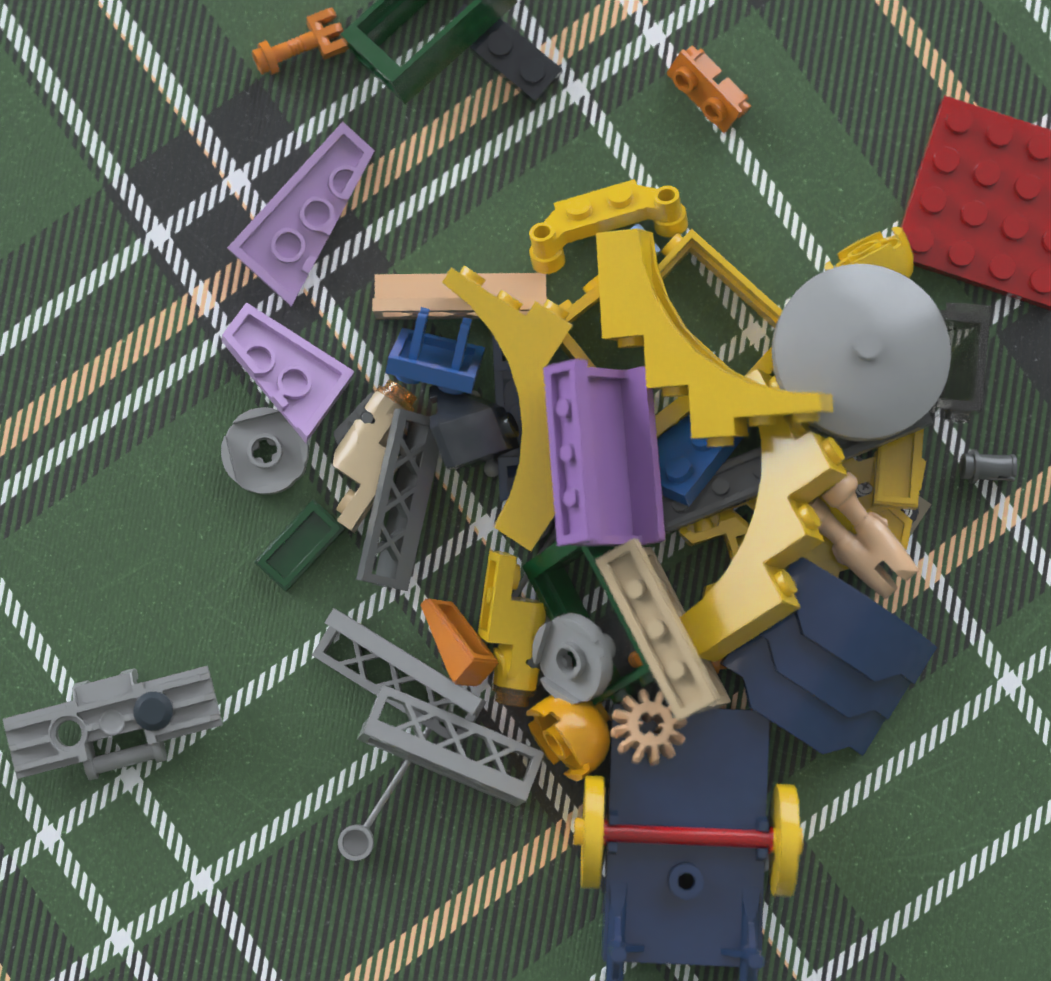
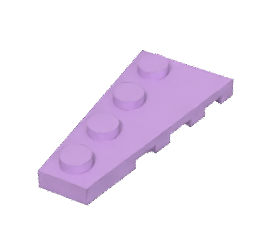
M342 122L227 247L234 256L289 306H292L368 165L374 150Z

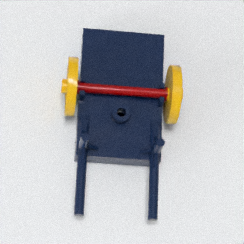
M623 704L611 705V730L616 726L622 725L612 719V714L615 710L626 711ZM717 708L686 718L687 724L684 727L674 729L685 736L684 743L682 745L671 743L676 752L671 759L664 757L659 752L660 759L656 766L650 765L647 753H644L639 764L633 763L632 756L635 749L632 747L625 753L620 754L617 748L626 739L625 737L614 738L610 734L607 819H603V776H585L582 818H575L574 845H581V888L599 889L602 846H606L601 953L603 961H606V981H624V962L740 967L739 981H757L758 969L764 965V958L762 956L764 866L767 859V849L772 896H793L797 879L798 858L802 854L803 830L799 828L797 790L795 785L776 784L773 789L768 829L766 806L769 720L756 711ZM639 719V721L643 722L639 728L642 734L645 735L648 732H652L655 736L658 735L654 733V730L657 728L655 721L652 720L646 723ZM683 873H690L693 876V883L688 888H681L678 885V878Z

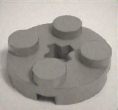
M267 407L255 408L239 415L228 429L227 435L224 436L221 444V457L228 475L243 489L260 495H272L289 489L304 475L309 459L308 441L307 443L303 441L279 410ZM267 440L270 446H277V453L272 455L271 462L264 463L262 458L254 457V451L260 448L259 441Z
M567 613L546 622L539 628L534 638L532 656L534 665L540 663L541 670L545 676L540 678V681L547 692L554 698H560L571 704H577L599 697L605 691L611 679L612 658L615 655L616 648L612 638L607 634H602L601 630L592 621L578 614ZM568 651H572L575 655L577 666H572V658L568 655Z

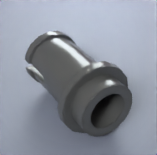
M972 449L969 453H962L959 462V474L961 479H968L970 484H975L978 480L1014 482V477L1017 476V458L1015 454H979L977 449Z

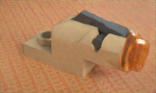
M388 379L384 387L379 385L375 393H370L333 433L338 444L334 453V468L360 485L356 492L349 489L336 509L341 513L337 521L353 533L356 532L373 507L394 409H404L411 412L415 410L412 405L417 400V397L391 379Z

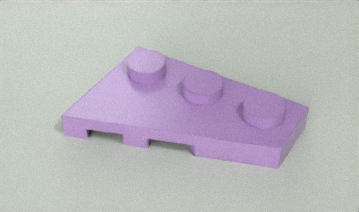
M247 302L222 334V343L305 443L310 439L354 376L355 371Z

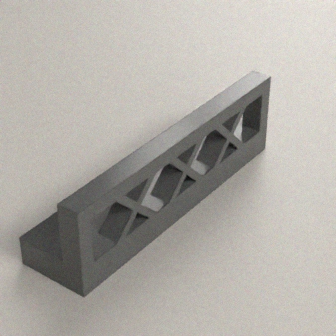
M394 409L356 580L373 583V585L408 591L439 454L437 443L431 431L429 416L404 409ZM406 421H409L407 437L404 442L402 438ZM400 466L395 485L393 482L394 472ZM390 509L387 526L385 528L383 524L385 512H387ZM380 553L375 575L372 574L375 556Z

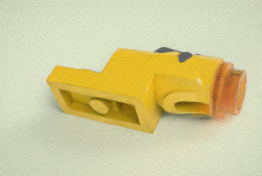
M489 550L478 635L487 642L499 643L498 648H493V654L499 663L494 668L492 690L496 692L495 702L510 706L528 707L530 697L535 696L536 687L539 686L540 678L543 676L540 663L534 665L532 648L537 631L545 624L546 612L544 604L535 599L512 596V590H516L520 582L521 570L520 565L516 564L517 557L507 552Z

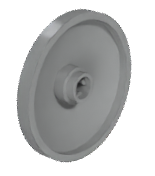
M843 265L814 276L798 289L788 301L780 314L773 334L772 362L780 389L790 392L832 394L833 412L819 413L820 421L808 424L823 433L844 440H880L896 435L915 424L930 411L938 400L946 384L950 369L951 347L944 319L936 304L911 279L894 270L877 265Z

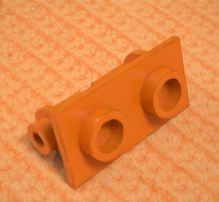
M692 45L686 51L684 49L680 51L666 74L673 80L676 87L684 92L703 111L705 117L725 134L737 117L741 118L751 108V105L747 102L749 97L728 77L720 84H717L713 79L722 70L705 54L702 48L697 50Z

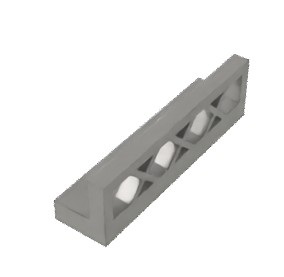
M333 608L325 621V624L329 626L312 653L313 657L376 696L383 684L389 687L394 686L396 690L402 692L400 684L417 680L426 686L429 704L438 707L454 703L468 712L465 719L471 722H475L487 702L461 685H455L448 677ZM338 632L353 640L356 658L339 662L326 654ZM361 646L372 652V654L363 656ZM377 658L387 661L390 665L393 680L374 684L368 680L364 662ZM358 663L360 674L347 666ZM397 668L409 676L399 678ZM433 691L442 695L446 699L435 701ZM386 699V702L407 714L402 704ZM413 710L416 718L424 716L423 713ZM433 718V720L430 719L421 723L445 739H450L446 728L441 725L439 720ZM458 729L456 732L457 736L465 733L461 729Z
M384 684L381 686L370 715L363 723L357 740L514 806H519L526 802L544 752ZM386 699L402 704L410 721L397 727L379 721L378 719ZM413 710H416V711H418V712H421V713H423V714H425V715L422 716V717L416 718L415 713H414ZM432 718L442 721L450 739L438 744L431 743L425 739L419 724ZM412 727L415 732V735H412L403 730ZM454 727L465 731V733L457 736ZM472 735L484 739L491 756L477 762L467 758L460 740ZM453 744L456 753L443 747ZM494 744L506 748V750L497 752ZM515 752L531 759L522 781L507 775L500 757ZM493 761L497 770L484 764Z

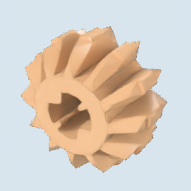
M641 689L638 692V703L627 695L622 700L626 711L615 710L612 714V719L622 725L612 728L610 731L611 737H625L626 740L620 744L617 750L620 754H623L630 747L635 749L632 756V762L635 764H639L644 753H647L650 765L656 766L660 759L659 752L664 757L671 759L676 754L671 743L682 745L685 741V736L674 729L684 727L687 721L686 719L677 721L675 717L672 718L673 712L670 706L665 707L662 705L665 698L662 691L657 692L653 702L650 701L649 693L646 689ZM639 719L646 723L652 720L655 721L657 728L654 730V733L658 735L655 736L652 732H648L645 735L642 734L639 728L643 722L639 721Z

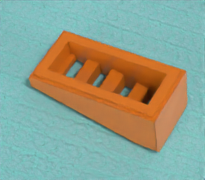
M425 598L420 605L450 678L455 685L479 686L499 664L496 657L453 602Z

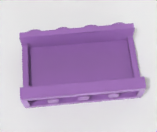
M573 359L543 367L557 546H620L633 538L639 539L641 545L663 542L665 540L654 397L653 389L646 388L645 366L629 370L588 367L587 360Z

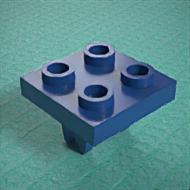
M421 307L420 313L417 316L415 330L401 329L388 357L385 373L395 375L399 381L408 384L424 382L437 385L440 390L449 394H462L463 392L471 394L485 352V347L468 343L472 319L463 318L458 339L452 340L425 333L430 309Z

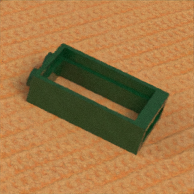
M377 0L340 35L353 56L406 105L508 12L518 0H474L402 67L378 46L429 0Z
M556 541L522 565L540 602L544 604L545 612L550 621L567 613L578 614L592 621L564 567L585 553L643 665L621 678L612 661V675L607 688L602 695L591 699L593 705H597L611 699L613 704L617 705L622 703L625 696H635L637 691L634 686L639 683L644 688L657 682L595 561L619 546H557ZM568 651V655L572 658L573 666H577L575 655L572 651Z

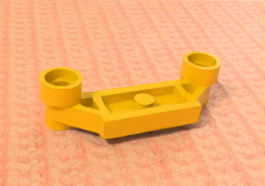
M635 179L553 203L555 210L548 218L530 229L529 235L532 245L529 249V255L535 271L542 274L555 273L565 264L563 247L567 243L648 219L653 220L654 229L658 235L672 238L677 233L680 235L684 233L688 227L686 208L680 202L677 188L663 186L655 189L637 185Z

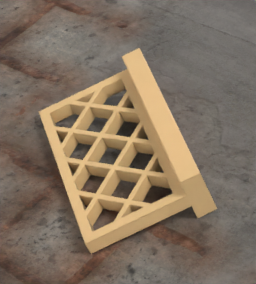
M633 538L596 559L595 561L676 720L681 721L695 713L721 708L729 704L731 700L711 661L699 657L679 618L685 611L652 547H642L639 539Z

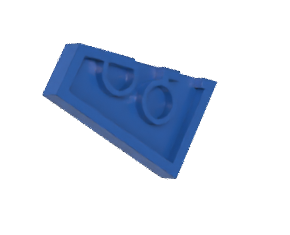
M689 414L657 438L662 495L690 506L744 437H733L734 446L707 447V439H692ZM747 418V425H748V432H749V430H750L753 426H749V421H748V418Z

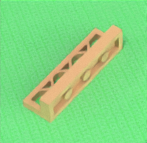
M477 273L486 279L482 288L494 296H497L500 290H503L523 304L519 312L525 316L535 301L543 306L547 300L546 274ZM375 274V298H372V306L376 320L417 319L421 307L430 309L428 319L481 318L467 302L442 283L446 274Z

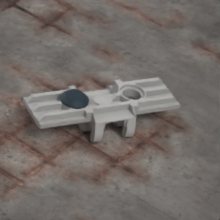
M204 666L137 683L138 673L135 668L125 670L120 675L106 679L75 683L72 687V701L2 719L16 778L19 779L83 762L88 780H94L99 778L100 773L153 759L157 763L166 761L165 740L223 725L209 667ZM68 720L76 722L82 732L80 741L73 746L64 745L58 737L60 726ZM134 730H145L146 744L100 756L95 755L93 746L95 741Z

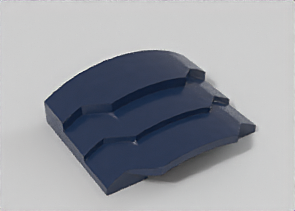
M800 557L785 567L784 570L792 577L796 584L797 592L794 595L801 608L723 657L720 664L743 678L749 708L792 734L820 754L824 755L849 747L863 756L884 721L888 720L910 683H916L937 647L922 634L869 597L816 564Z

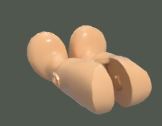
M848 470L846 471L848 477L822 493L821 497L831 507L837 508L854 525V529L857 532L855 535L843 527L819 496L813 499L809 505L820 519L821 526L818 527L819 532L833 543L832 550L837 562L846 565L866 585L881 597L887 599L898 587L891 576L879 565L880 562L885 561L905 581H908L919 569L898 539L889 530L887 520L874 512L867 513L855 492L858 486L857 479Z

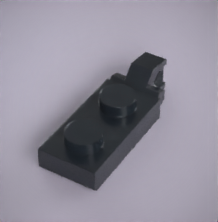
M464 3L454 17H457L469 5ZM501 18L469 46L472 54L535 105L563 72L559 65Z

